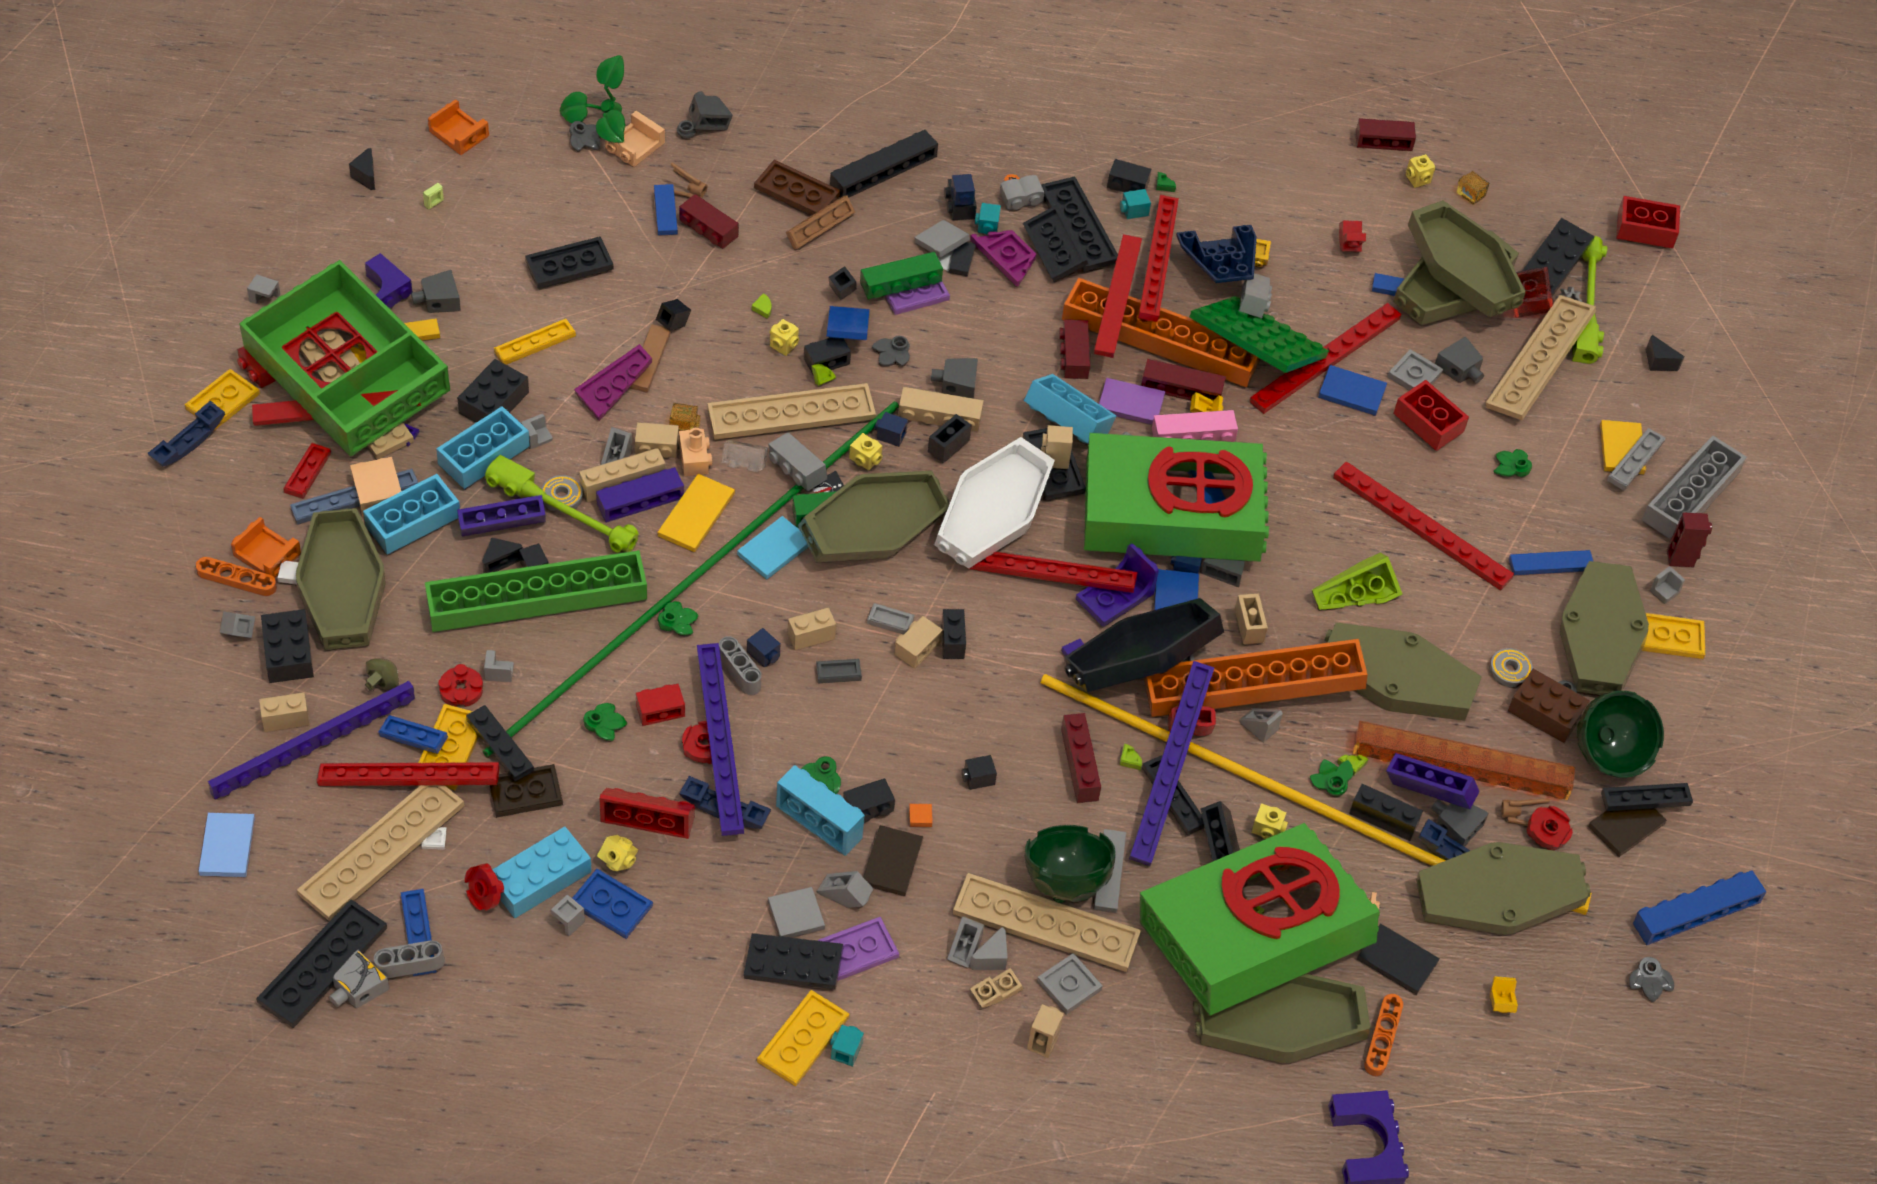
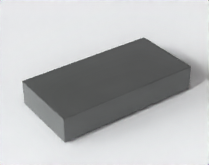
M860 659L816 661L818 684L862 680Z

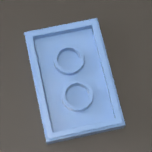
M208 813L199 866L200 876H247L255 821L254 814Z

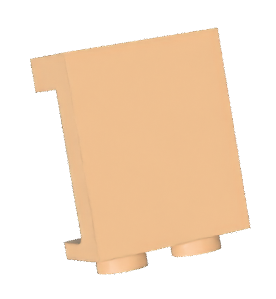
M635 111L631 114V123L625 127L624 142L613 143L605 140V148L610 153L621 158L623 162L635 167L665 143V129L638 111Z
M392 457L350 465L362 517H364V510L401 492Z

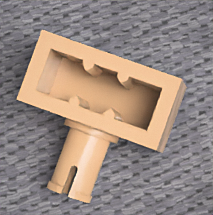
M692 428L691 430L679 431L683 475L709 474V466H712V455L707 453V449H710L709 437H705L704 429Z

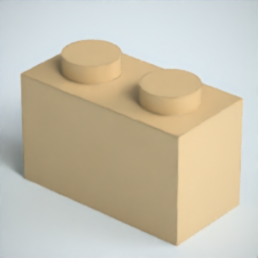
M637 422L635 455L658 448L662 457L677 458L679 425Z
M1048 425L1047 434L1043 433L1041 451L1055 460L1052 468H1069L1073 427Z
M1259 593L1238 595L1234 610L1243 644L1264 643L1268 627Z
M825 608L789 618L787 634L794 650L834 640L836 623L830 609Z
M922 616L918 621H914L904 635L898 636L895 641V655L915 669L942 642L943 629Z
M305 693L259 699L264 732L309 726Z
M1042 1004L1031 1027L1027 1049L1049 1058L1060 1035L1064 1013L1055 1007Z

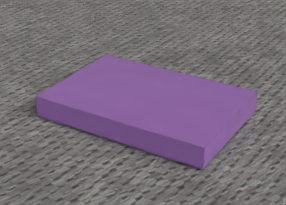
M943 282L885 295V298L894 314L898 315L950 300V294Z
M1106 378L1099 404L1117 417L1152 425L1154 415L1160 414L1165 391Z
M881 917L817 940L843 944L844 948L838 981L899 958V952Z

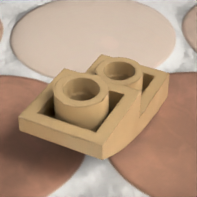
M1009 968L993 979L990 977L971 987L970 990L980 1006L985 1008L1022 991L1023 986L1012 969Z

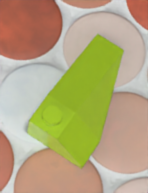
M1381 552L1355 564L1311 590L1319 610L1385 603L1403 595L1389 557Z

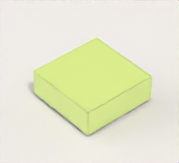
M439 183L423 192L424 206L427 209H431L444 200L443 186Z

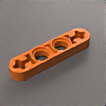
M202 557L196 562L197 574L203 579L262 596H270L277 589L275 578L270 574L211 557ZM225 570H229L232 572V574L227 577H223L220 575ZM244 576L252 577V580L244 583L240 581Z
M1396 994L1386 995L1379 1010L1364 1065L1366 1072L1372 1076L1383 1074L1388 1063L1403 1009V1001ZM1390 1002L1395 1004L1392 1014L1388 1013ZM1382 1021H1389L1393 1028L1389 1030L1384 1029L1380 1023ZM1375 1041H1385L1387 1043V1048H1378L1375 1044ZM1376 1055L1380 1056L1377 1068L1373 1066Z

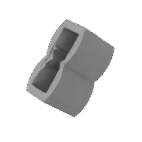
M1036 175L1025 176L1019 180L1011 179L1000 184V195L1008 210H1018L1025 205L1036 206L1044 200V191Z

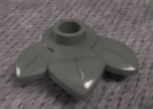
M575 121L570 125V143L576 151H580L584 146L599 150L600 136L596 131V125H586L581 121Z
M895 336L892 340L883 338L872 345L873 349L881 353L879 356L880 365L890 366L896 362L903 366L909 361L910 355L908 351L910 344L904 336Z
M1653 957L1643 958L1639 962L1638 969L1631 972L1629 977L1630 988H1642L1644 994L1651 1002L1656 1001L1663 990H1674V981L1671 974L1662 969L1659 961ZM1648 964H1650V965L1653 966V968H1654L1653 971H1650V970L1648 969V967H1647Z

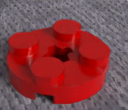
M458 664L454 668L447 670L438 682L442 700L448 705L455 707L464 704L465 707L471 706L481 698L483 693L481 675L464 664ZM459 684H465V689H463V688L456 689V688H457V685H459Z
M700 721L698 725L693 727L690 725L682 736L684 755L696 762L712 764L710 745H702L699 742L708 739L709 743L706 721Z
M1549 806L1548 808L1539 807L1531 814L1528 820L1527 834L1538 845L1555 851L1557 848L1563 847L1570 840L1573 830L1572 828L1570 829V819L1567 814L1555 806ZM1551 824L1554 831L1548 830L1546 825Z
M488 863L470 867L467 870L465 883H468L469 890L466 893L471 904L476 909H485V911L497 907L500 902L501 893L504 892V885L501 880H498L491 866Z

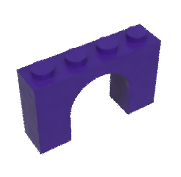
M381 253L365 262L366 276L380 288L376 296L389 309L411 295V279Z
M1388 1090L1332 1094L1328 1106L1333 1127L1347 1125L1367 1126L1378 1133L1384 1145V1151L1378 1156L1347 1159L1342 1168L1344 1183L1404 1184L1406 1178L1409 1177L1408 1165L1403 1162L1404 1147L1403 1143L1399 1142L1398 1139L1399 1124L1393 1117L1394 1102L1393 1099H1389Z

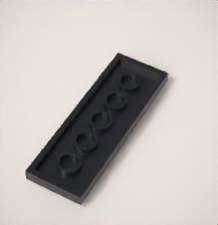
M1076 177L1041 184L1049 209L1055 205L1058 206L1088 262V265L1081 268L1082 271L1086 272L1116 264L1118 253Z
M351 899L256 998L257 1003L294 1028L334 985L333 976L357 950L363 954L387 929V923Z

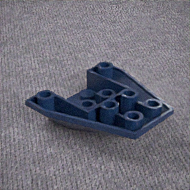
M1252 225L1233 226L1231 239L1200 242L1196 231L1176 233L1181 248L1215 283L1254 279L1257 236Z

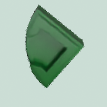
M1158 172L1156 190L1175 192V182L1168 178L1165 173Z

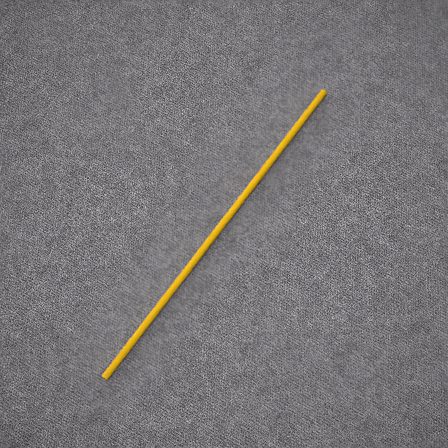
M1047 674L1043 675L1041 684L1167 742L1170 734L1169 731ZM1190 742L1188 753L1430 866L1446 861Z

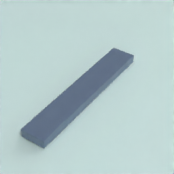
M413 469L396 473L401 491L418 483ZM355 486L290 504L297 525L311 521L314 512L352 509L360 506Z

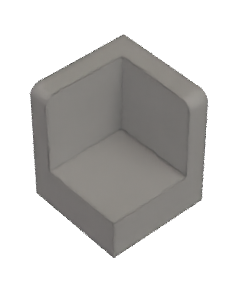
M257 274L247 288L249 302L255 304L258 303L262 296L269 298L271 295L275 297L280 295L278 281Z
M544 414L521 422L529 430L530 449L553 440L546 428Z
M1669 566L1655 577L1650 592L1666 604L1680 593L1685 579Z
M223 611L220 633L252 638L255 616Z
M487 650L484 665L485 681L512 682L514 663L510 661H496V652Z
M566 895L551 909V914L565 925V933L568 936L585 922L584 908L569 895Z

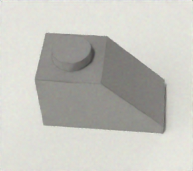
M858 871L827 874L817 892L828 899L851 908L864 906L868 902L873 888Z

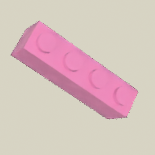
M1233 410L1154 415L1151 428L1153 437L1235 442L1238 432Z

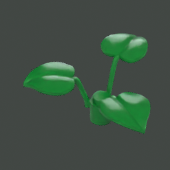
M617 55L601 62L596 72L597 81L600 84H604V89L610 99L604 100L601 106L587 104L586 94L573 92L563 100L560 114L570 123L575 121L583 122L588 114L587 107L599 109L603 112V118H600L596 123L598 135L609 142L623 143L625 118L621 113L622 106L615 102L616 98L608 89V87L611 89L618 88L623 81L624 60L621 55Z

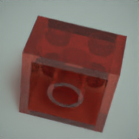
M1548 267L1516 272L1525 290V295L1521 306L1513 309L1515 318L1548 313L1553 306Z

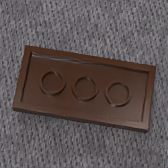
M773 160L754 182V189L810 215H814L835 202L840 196L839 189L777 160Z

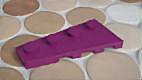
M639 344L575 388V394L600 421L652 363V357Z

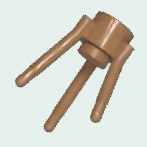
M671 163L676 173L690 181L687 188L690 193L674 190V195L690 198L696 194L703 198L708 185L694 178L676 164Z
M1548 798L1521 801L1502 800L1501 815L1503 818H1508V823H1517L1528 827L1527 821L1516 818V816H1521V806L1549 803L1550 800Z

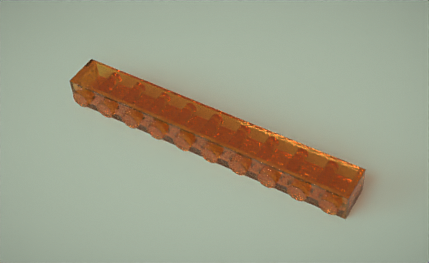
M1359 721L1356 730L1352 754L1391 762L1395 753L1473 777L1477 781L1505 786L1513 790L1528 791L1536 795L1551 796L1556 799L1568 800L1573 790L1574 766Z

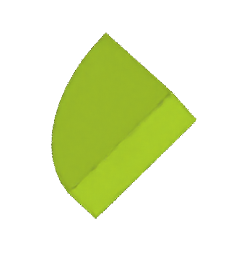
M763 293L752 304V310L767 319L770 317L772 304L769 297Z
M821 364L811 366L815 384L818 386L836 379L834 372L828 367Z
M1124 744L1120 766L1141 770V757L1132 746Z
M1343 755L1338 759L1337 763L1340 765L1344 761L1349 760L1353 767L1354 776L1368 763L1369 759L1362 755Z

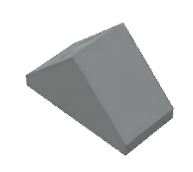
M611 427L601 465L631 455L632 433Z
M1253 708L1239 721L1264 743L1278 731L1283 713L1281 710Z
M963 916L947 959L969 968L971 956L978 950L982 942L984 924Z
M1003 927L971 956L970 968L972 970H1006L1008 957L1006 930Z

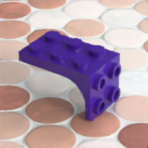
M1132 543L1127 546L1125 557L1115 569L1137 572L1134 593L1087 587L1076 594V600L1102 627L1154 595L1159 573L1158 567L1144 555L1140 548Z

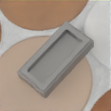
M874 603L868 616L867 624L904 635L913 623L915 615Z

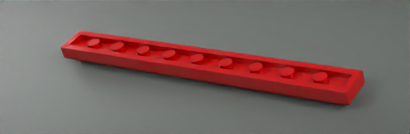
M1160 195L1138 315L1140 319L1158 322L1179 198Z
M1386 303L1325 345L1323 348L1329 350L1326 358L1283 374L1251 396L1250 403L1265 414L1327 371L1330 365L1334 366L1399 321L1402 314L1389 303Z
M1347 461L1334 473L1333 478L1500 591L1512 580L1514 573Z

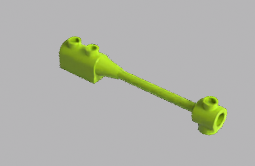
M1597 236L1594 237V241L1583 254V259L1588 262L1587 304L1593 306L1595 302L1596 263L1602 257H1606L1608 249L1607 246L1603 245L1602 239ZM1595 314L1573 345V362L1591 364L1596 362L1598 358H1602L1604 347L1599 346V343L1603 342L1604 332L1599 331Z
M499 455L488 466L485 479L490 487L498 485L504 488L505 494L510 497L517 495L521 498L542 495L544 503L609 536L610 548L614 552L619 553L621 550L631 552L634 549L639 534L633 525L627 524L624 527L618 525L612 529L547 495L546 492L534 483L535 472L502 455Z

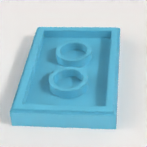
M781 516L737 550V555L765 579H768L809 546L801 531L785 517Z

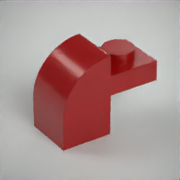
M1343 220L1339 223L1341 251L1362 252V244L1366 241V233H1362V221Z

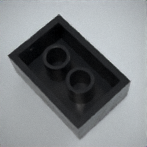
M494 359L457 397L459 414L477 423L502 406L510 413L529 393L528 376Z
M305 609L261 615L269 683L314 677Z

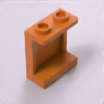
M456 99L428 118L429 132L460 155L489 136L488 122L484 119L478 122L459 108V101Z
M261 517L251 522L247 529L240 535H237L231 543L234 557L254 570L270 574L274 578L279 574L281 563L285 561L293 562L301 555L298 540L292 537L287 541L267 528L264 519Z

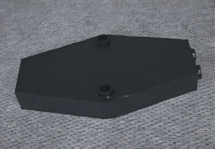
M1198 598L1124 618L1065 656V672L1069 678L1075 680L1078 687L1081 686L1086 692L1165 673L1224 633L1221 615L1204 600Z

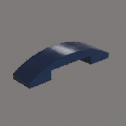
M209 401L195 413L196 419L168 443L164 440L148 452V456L162 467L180 460L197 448L214 431L223 419L225 412L212 401Z
M688 776L679 795L700 810L719 818L716 791L709 789L708 783ZM750 801L749 804L741 802L744 827L762 829L771 809L753 801Z
M1430 819L1426 821L1419 835V839L1437 857L1444 860H1449L1470 851L1446 836L1448 830Z

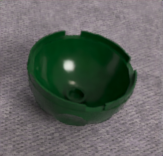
M1613 691L1595 698L1586 706L1577 724V744L1588 764L1594 769L1617 778L1633 777L1642 774L1656 762L1657 753L1663 747L1664 727L1657 709L1649 700L1644 699L1635 692Z
M1058 825L1038 831L1037 837L1032 841L1028 839L1024 856L1027 871L1035 886L1045 895L1053 897L1055 902L1063 903L1065 901L1077 902L1088 900L1106 885L1113 874L1116 854L1114 844L1103 833L1100 832L1099 836L1089 833L1088 827Z

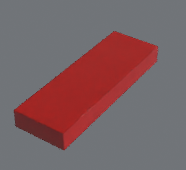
M311 443L284 486V493L304 499L331 455V449Z

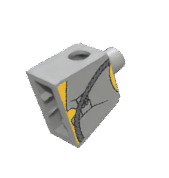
M357 950L333 976L336 991L329 996V999L336 1007H339L348 1000L355 1008H359L389 990L388 978Z

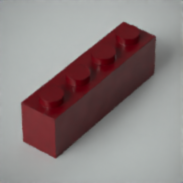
M1147 359L1141 386L1165 391V395L1190 401L1196 392L1214 400L1219 395L1222 396L1226 376Z
M1085 713L1063 715L1061 732L1076 802L1099 801L1101 783Z

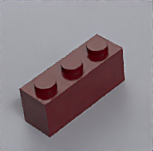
M1359 118L1356 128L1357 148L1413 151L1416 140L1415 122Z
M694 194L679 206V220L684 225L694 229L699 235L710 240L712 244L724 249L739 237V223L698 195Z
M1064 320L1063 328H1059V340H1063V343H1060V355H1063L1060 361V370H1064V378L1088 379L1090 371L1088 320Z
M1682 513L1667 547L1669 566H1695L1697 559H1700L1702 548L1706 546L1707 537L1712 532V523L1709 522L1708 513Z

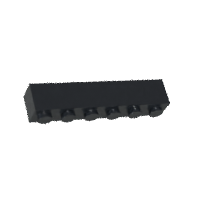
M926 130L914 133L912 136L899 140L888 147H884L862 159L834 170L830 173V186L840 190V198L846 195L848 198L937 157L938 143Z

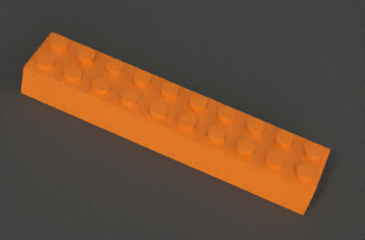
M1078 278L1064 303L1062 320H1088V330L1099 333L1109 288ZM1128 296L1118 341L1200 371L1226 376L1225 380L1247 388L1260 362V358L1193 319L1164 308H1160L1158 322L1140 319L1138 315L1141 300Z
M1359 639L1193 660L1214 667L1202 705L1213 709L1366 689L1368 676ZM1193 661L1180 662L1165 673L1144 677L1151 717L1169 715L1172 708L1179 706Z

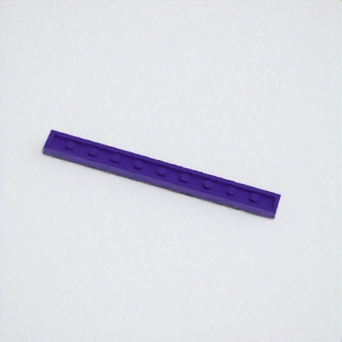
M719 643L697 645L721 836L744 834Z
M1196 661L1192 663L1129 857L1130 860L1151 866L1214 667Z
M407 681L209 780L208 784L211 795L215 800L219 797L227 796L231 791L241 786H246L253 780L266 776L273 770L286 766L293 760L308 755L313 750L328 745L333 740L343 735H348L363 725H368L372 720L382 715H388L392 710L400 706L409 704L415 699L413 685L410 681Z

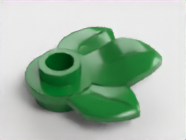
M1515 449L1513 453L1510 451L1496 453V459L1501 463L1494 469V473L1509 477L1515 474L1519 477H1524L1532 470V463L1528 460V455L1523 450Z
M673 601L668 603L664 611L659 614L658 625L665 631L674 630L680 635L693 634V629L690 624L695 622L699 615L690 608H683L681 602Z
M611 703L599 704L595 710L586 712L583 717L585 728L596 732L598 737L604 740L613 741L615 738L614 730L622 729L627 725L625 718L615 712V705Z
M820 757L815 763H807L801 768L806 770L816 781L823 782L833 793L837 794L839 792L841 778L836 773L837 765L831 757ZM823 764L830 766L827 770L821 768Z
M1324 759L1320 765V773L1311 775L1310 779L1312 784L1318 789L1327 790L1333 796H1340L1348 789V781L1353 777V767L1349 760L1344 761L1337 767L1332 762Z

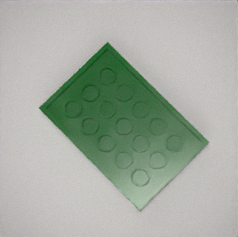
M1236 296L1194 309L1189 318L1284 373L1324 359L1329 350L1323 348L1322 344L1309 340L1303 333L1293 331L1289 325L1279 323L1271 315L1263 313L1262 318L1240 312V298Z

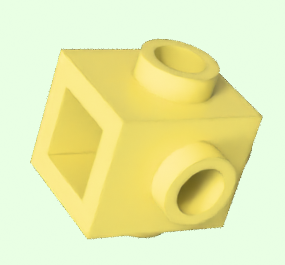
M1426 154L1414 157L1409 160L1405 175L1414 188L1431 183L1435 165Z
M782 319L778 324L773 325L770 330V347L787 356L798 345L799 328Z
M862 433L850 445L849 458L858 466L864 467L869 471L874 465H878L883 457L882 445L877 440Z
M1261 803L1251 833L1267 839L1284 832L1288 822L1284 821L1287 812Z
M614 835L605 839L597 857L607 863L606 866L609 869L620 871L632 867L636 861L635 855L639 849L634 847L629 839Z

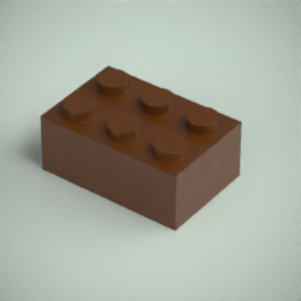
M1533 668L1513 696L1508 712L1565 743L1579 723L1590 700Z

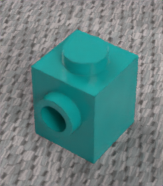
M1146 189L1123 192L1120 209L1121 212H1124L1127 219L1149 216L1151 201Z
M981 204L980 213H976L975 225H978V233L988 234V232H997L1001 205Z
M841 1025L839 1032H834L830 1045H832L831 1059L853 1067L863 1044L864 1032L854 1026Z

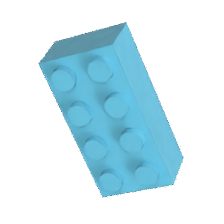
M1054 374L1033 380L1024 399V402L1029 404L1031 409L1041 412L1049 421L1056 422L1060 426L1073 427V434L1083 443L1089 442V433L1108 434L1116 419L1115 414Z
M502 406L436 448L438 465L465 489L484 477L488 466L499 455L511 459L530 446L529 430Z
M435 474L364 510L365 527L388 555L458 519L457 510L460 509L459 500L439 475Z
M794 765L777 782L776 807L844 856L862 840L865 816L858 807H853L847 803L841 795L830 791L823 782L816 781L806 770Z
M565 826L492 869L498 880H501L504 885V892L501 893L500 901L514 918H517L592 872L590 856Z

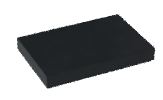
M1380 923L1378 926L1379 931L1377 932V942L1363 948L1357 960L1417 995L1440 958Z

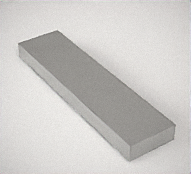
M1648 428L1608 476L1607 481L1625 491L1662 446L1666 438Z
M1104 829L1103 834L1115 846L1116 856L1111 879L1096 892L1094 910L1117 913L1126 832Z

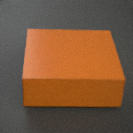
M909 804L910 827H932V804Z

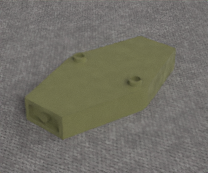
M1444 200L1412 211L1408 227L1434 279L1488 317L1500 315L1505 311L1521 306L1525 290L1502 242L1496 236Z
M1490 230L1489 232L1502 242L1514 267L1519 252ZM1421 257L1397 288L1393 300L1398 307L1420 325L1477 310L1473 305L1434 279L1423 257Z
M932 470L861 474L853 478L806 515L798 524V527L816 562L888 558L895 555L943 516L949 507V499L944 495L940 482L934 476Z
M357 508L314 512L296 570L298 593L325 650L368 646L386 584L383 562Z
M1589 561L1563 612L1560 635L1577 692L1604 695L1613 691H1623L1645 645L1649 623L1631 566Z
M1337 622L1333 630H1328L1324 640L1327 643L1359 639L1368 676L1366 689L1355 691L1380 708L1392 712L1466 720L1482 676L1420 635L1407 631Z
M1503 842L1486 844L1421 870L1416 879L1424 922L1502 935L1517 933L1585 905L1588 897H1590V886L1588 883H1585L1584 879L1586 875L1584 862L1581 863L1579 855Z
M1309 974L1301 975L1211 1016L1198 999L1193 1001V1015L1198 1017V1022H1195V1034L1200 1036L1201 1045L1279 1063L1296 1062L1366 1040L1370 1032L1365 987Z

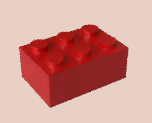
M1623 196L1618 210L1616 239L1673 249L1679 235L1680 205Z
M1424 380L1399 397L1393 413L1436 451L1465 431L1469 419L1467 414L1427 380Z

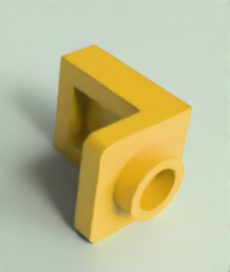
M1256 239L1255 266L1262 267L1267 265L1271 241Z
M1196 392L1191 398L1190 412L1223 411V397L1219 395L1214 400H1211Z
M1493 977L1490 991L1493 1011L1500 1013L1517 1012L1518 1004L1515 996L1517 981L1515 978Z

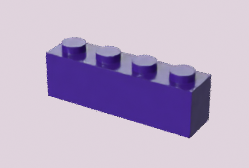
M675 467L664 469L651 475H645L635 480L625 481L621 484L596 491L597 506L607 523L680 500L684 494V484Z
M542 495L457 510L462 537L546 522Z
M1395 753L1386 770L1393 785L1467 809H1471L1480 792L1473 777Z

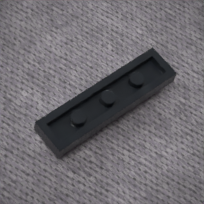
M486 705L466 715L467 722L515 782L534 771L533 764Z
M1162 755L1142 765L1143 771L1152 784L1154 783ZM1178 780L1169 809L1188 836L1204 829L1205 826L1202 814Z
M1688 783L1603 788L1601 791L1606 811L1691 806L1693 803Z

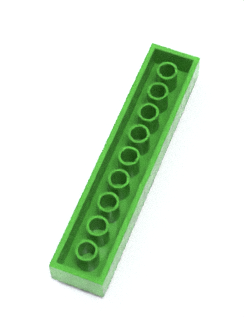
M639 550L425 582L432 632L647 600V582Z

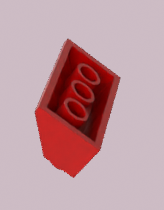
M606 788L600 794V822L689 839L695 818L694 804L686 801L668 800L665 797L648 796L640 792H627L619 788Z

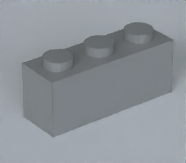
M1254 273V279L1244 280L1241 290L1240 312L1262 318L1264 312H1268L1272 295L1270 278Z
M789 432L768 444L770 452L768 455L772 463L780 466L786 475L789 474L797 485L809 491L827 480L826 465Z

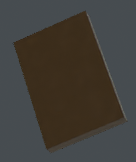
M555 764L535 767L533 772L516 782L509 773L499 774L497 785H489L496 818L563 805Z
M1655 808L1605 811L1592 820L1588 827L1620 857L1662 827L1667 820Z
M880 825L863 878L872 888L906 896L923 842V836Z

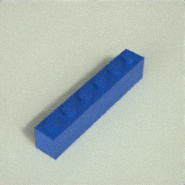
M1753 870L1746 873L1739 872L1730 879H1720L1711 886H1701L1692 893H1682L1673 900H1663L1651 908L1644 907L1637 912L1633 925L1647 946L1761 903L1766 890Z

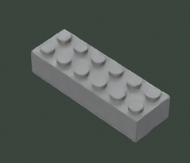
M1712 435L1647 506L1642 521L1671 539L1682 513H1704L1741 472L1747 457Z

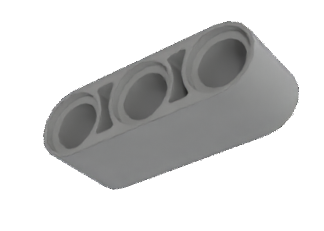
M731 636L723 637L719 641L721 663L745 694L755 695L761 690L760 670L735 638Z
M425 941L380 949L374 955V963L387 978L438 970L443 967L445 957L439 942Z

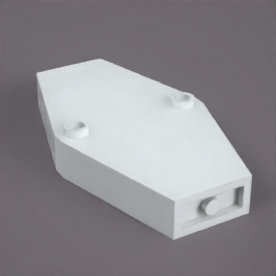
M1020 437L965 470L960 476L934 545L941 552L954 558L957 563L969 569L1025 534L1030 528L1055 460Z

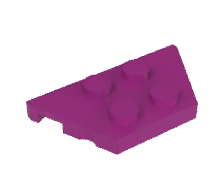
M1013 230L988 232V236L977 237V234L970 236V241L976 244V247L1016 287L1020 285L1036 260V253Z

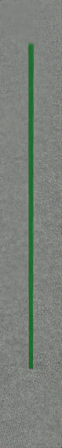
M895 401L892 402L823 461L826 469L849 451L850 445L862 433L865 435L869 434L875 428L877 420L882 419L885 412L892 414L899 408V404ZM796 484L506 730L509 736L512 738L804 488ZM488 747L483 750V754L486 757H490L493 754Z

